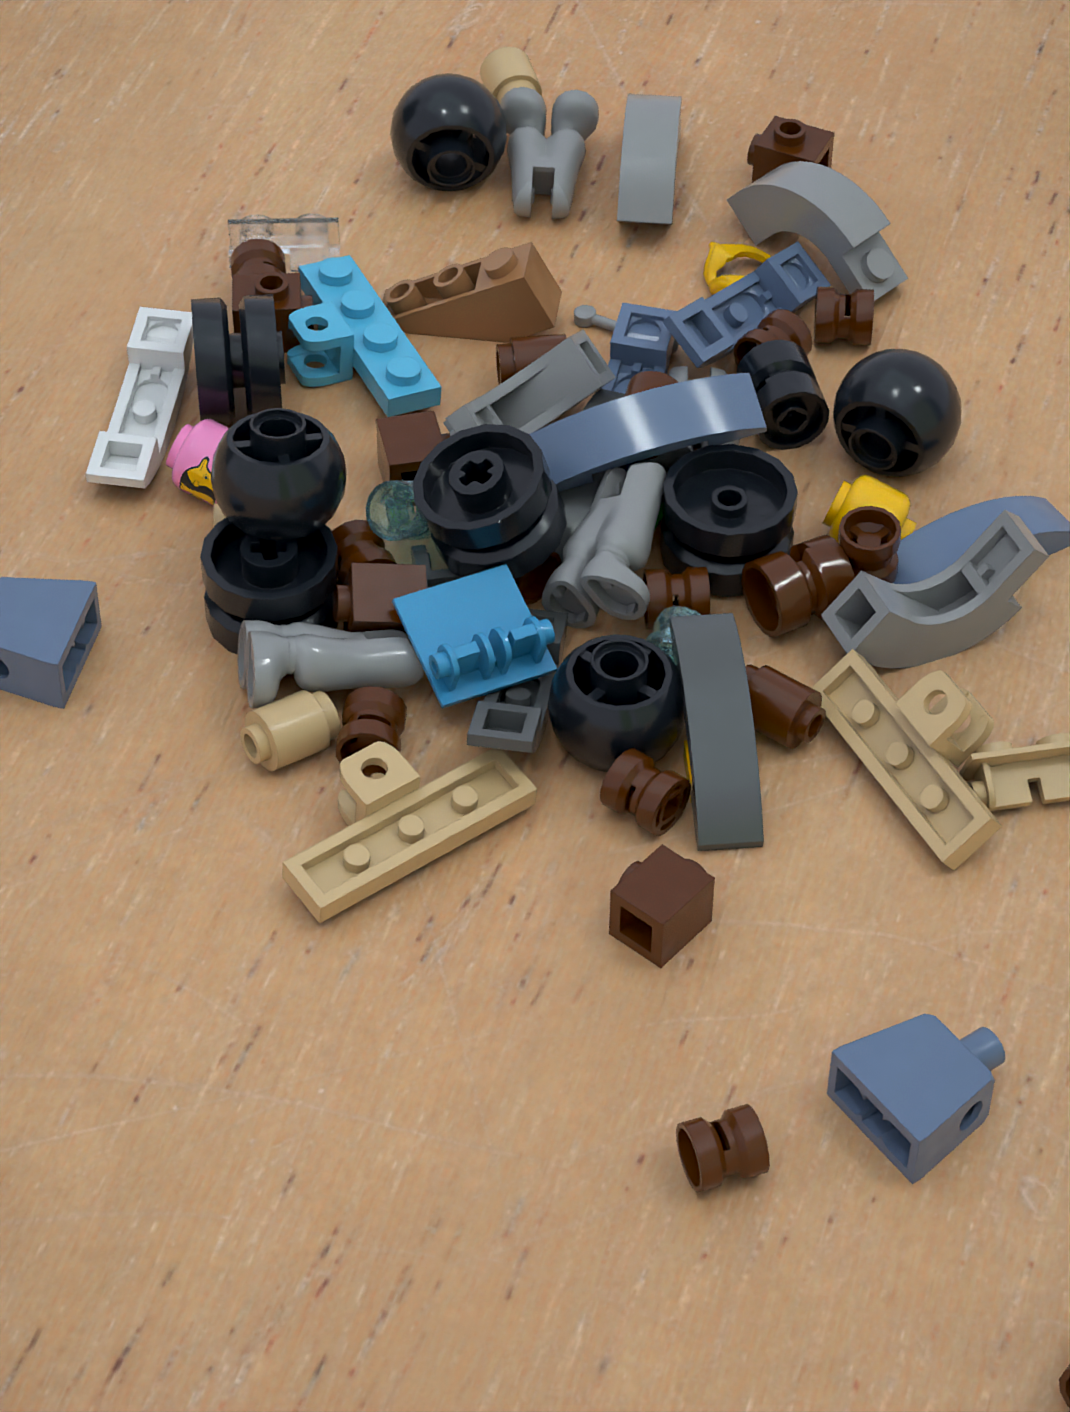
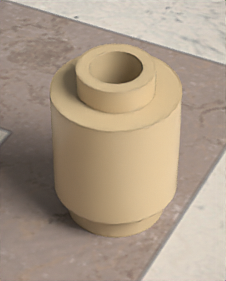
M515 47L499 48L491 52L482 62L480 68L482 82L495 96L499 104L508 91L518 87L534 89L542 96V88L527 54L521 49Z
M301 690L249 711L246 714L245 727L241 729L240 737L246 755L254 764L261 763L268 771H275L326 750L330 745V741L338 738L341 725L337 710L326 693L320 690L313 693Z

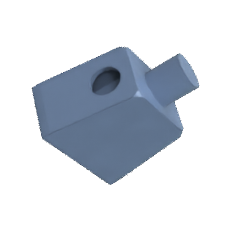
M15 577L0 578V690L53 707L65 708L102 627L96 582Z
M922 1014L833 1050L827 1095L895 1167L914 1184L984 1123L989 1115L995 1083L991 1070L1004 1063L1005 1051L999 1038L986 1027H980L959 1040L936 1016Z

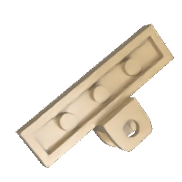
M852 649L811 687L821 693V707L825 709L826 717L943 864L952 870H956L1002 827L952 765L954 764L956 767H959L970 754L974 753L987 740L994 728V720L970 692L963 688L959 689L951 677L944 671L937 670L924 676L898 699L867 660ZM946 694L929 710V704L935 696ZM970 714L971 721L969 726L960 733H954Z
M375 742L343 759L340 763V779L346 790L343 789L338 794V809L348 827L283 861L282 878L316 920L322 923L533 806L536 801L537 788L503 749L494 748L419 788L420 775L404 756L385 742ZM369 765H378L384 768L387 773L386 775L373 773L370 777H366L362 770Z

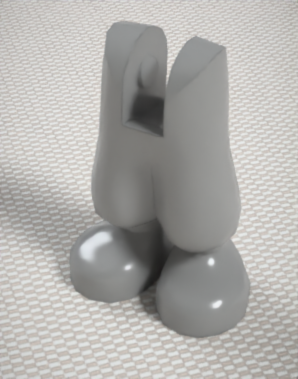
M526 87L513 88L503 96L500 106L505 116L507 133L510 135L507 144V156L511 170L514 213L518 216L531 218L535 194L551 195L552 219L566 218L569 215L577 177L586 154L584 141L596 130L598 124V104L587 92L580 90L565 91L556 98L553 105L551 136L546 138L544 135L547 111L543 97L534 89Z
M652 462L635 463L630 466L627 472L619 467L606 471L601 479L588 514L565 543L562 553L563 563L555 569L548 579L542 595V605L545 610L569 613V627L587 628L594 625L600 608L608 614L623 620H636L645 614L650 601V592L642 578L635 574L634 571L645 567L650 555L654 528L663 502V484L667 475L663 466Z
M243 620L240 626L237 659L240 688L247 689L250 708H259L274 702L279 690L280 681L287 674H293L297 685L303 690L310 692L318 690L328 692L368 686L382 688L407 687L416 684L424 674V669L409 637L403 631L391 629L348 632L304 622L274 625L260 620Z

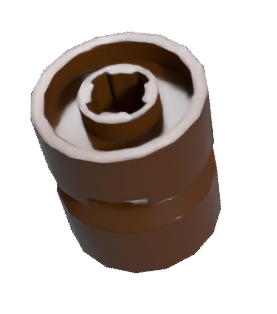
M826 534L791 546L787 554L783 551H778L747 562L742 569L741 582L748 610L755 623L769 637H777L806 626L813 614L823 620L821 614L850 584L855 575L843 548L834 538Z

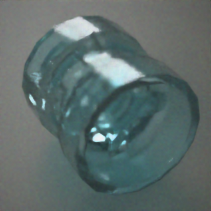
M414 480L385 481L377 485L370 493L366 504V519L371 530L378 537L388 541L424 540L431 537V531L425 525L417 507L416 513L414 511L412 503L414 502Z

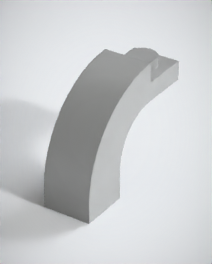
M628 94L623 129L617 221L673 225L677 154L681 135L682 96Z
M804 161L786 163L727 199L755 246L781 231L797 233L807 238L826 256L849 294L853 293L856 289H874L875 301L908 279L879 231L891 224L884 213L859 186L829 167Z
M581 330L562 341L494 389L463 405L446 417V421L443 423L450 432V436L461 430L483 424L510 425L531 434L563 415L616 377L586 332Z
M1004 510L958 560L940 573L915 583L894 584L861 571L821 616L846 653L854 649L870 665L876 667L899 669L916 667L956 655L987 638L1009 621L1022 608L1013 594L1046 561L1049 555L1022 519Z

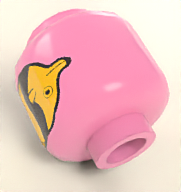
M205 419L194 427L186 424L181 429L169 451L166 465L172 468V480L178 489L214 506V503L217 502L211 484L213 455L221 438L229 428L212 419Z

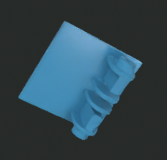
M507 564L392 600L394 608L442 709L557 671V667L547 648L548 644L555 642L553 626L548 619L538 620L535 616L531 615Z

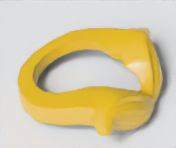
M710 242V250L703 270L710 293L714 295L745 277L732 274L717 277L716 271L721 269L727 262L738 257H747L763 263L772 256L753 246Z

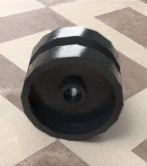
M273 294L243 296L239 303L241 333H229L227 305L220 297L191 299L200 421L212 419L224 426L231 425L235 418L233 390L235 388H245L247 416L266 409L282 408L281 385L286 384L282 331H276Z
M483 424L455 433L438 443L424 458L413 481L414 502L425 525L431 531L434 545L450 571L460 577H466L507 564L513 578H520L542 565L560 545L567 525L564 502L556 484L551 479L550 469L542 450L530 434L510 425Z
M736 444L710 445L684 454L669 468L663 484L662 510L664 518L661 524L660 550L664 566L671 574H681L687 567H707L711 595L721 597L743 596L741 578L744 565L749 561L774 552L783 551L787 554L791 546H793L794 530L792 525L796 516L798 496L793 474L779 459L760 449Z
M225 518L219 521L204 538L200 560L202 580L206 588L204 595L206 620L212 637L229 652L238 655V636L243 620H260L274 625L304 622L334 629L338 627L339 622H335L333 618L334 587L336 584H339L337 581L339 570L338 546L331 529L327 525H324L311 535L299 539L272 541L247 535Z

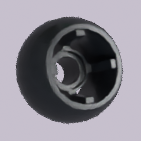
M446 73L427 77L411 86L404 93L393 112L390 136L395 157L404 171L413 180L438 191H459L478 184L494 171L504 153L507 127L505 116L498 100L483 84L460 74Z
M908 349L878 351L857 362L841 381L833 405L834 428L845 451L866 469L891 477L915 475L937 464L953 446L961 425V398L948 372L930 357Z
M273 408L238 420L224 433L213 455L211 484L214 497L223 515L237 529L259 539L285 541L311 535L321 529L334 516L345 493L347 470L343 452L336 438L320 421L290 409Z
M614 634L591 639L575 648L563 660L551 682L548 710L553 731L565 750L573 758L592 769L608 772L615 760L624 751L631 748L648 755L655 763L662 759L673 747L684 728L682 689L678 668L669 655L656 645L642 638Z

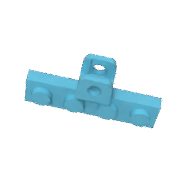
M350 255L331 257L320 262L299 266L298 273H300L301 289L305 295L313 296V306L298 309L289 315L288 327L293 331L300 345L288 351L287 364L301 385L320 387L352 380L354 367L387 417L440 405L441 385ZM318 325V331L311 330L308 326ZM309 362H320L324 366L312 368L306 364Z

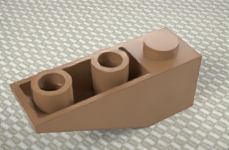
M529 242L514 248L504 247L497 249L486 257L462 265L457 263L448 265L438 273L413 281L409 279L402 280L385 290L382 302L404 333L506 343L512 337H525L554 328L562 291L533 243Z

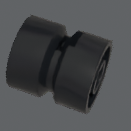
M781 339L764 342L753 347L743 356L737 367V373H750L767 427L766 432L758 434L760 440L771 448L786 450L799 448L818 437L829 422L830 410L804 349L795 342Z

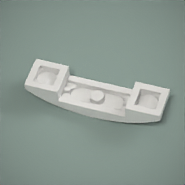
M147 307L139 308L127 345L129 365L107 432L99 431L86 471L87 482L146 488L156 475L176 424L188 376L194 343L192 312Z

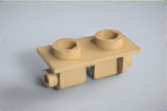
M1070 733L1049 735L1038 740L1036 745L1013 748L1012 743L1007 741L982 745L974 753L970 754L959 774L964 780L975 779L973 782H968V785L990 812L1030 806L1033 802L1028 784L1030 782H1037L1042 804L1070 801Z

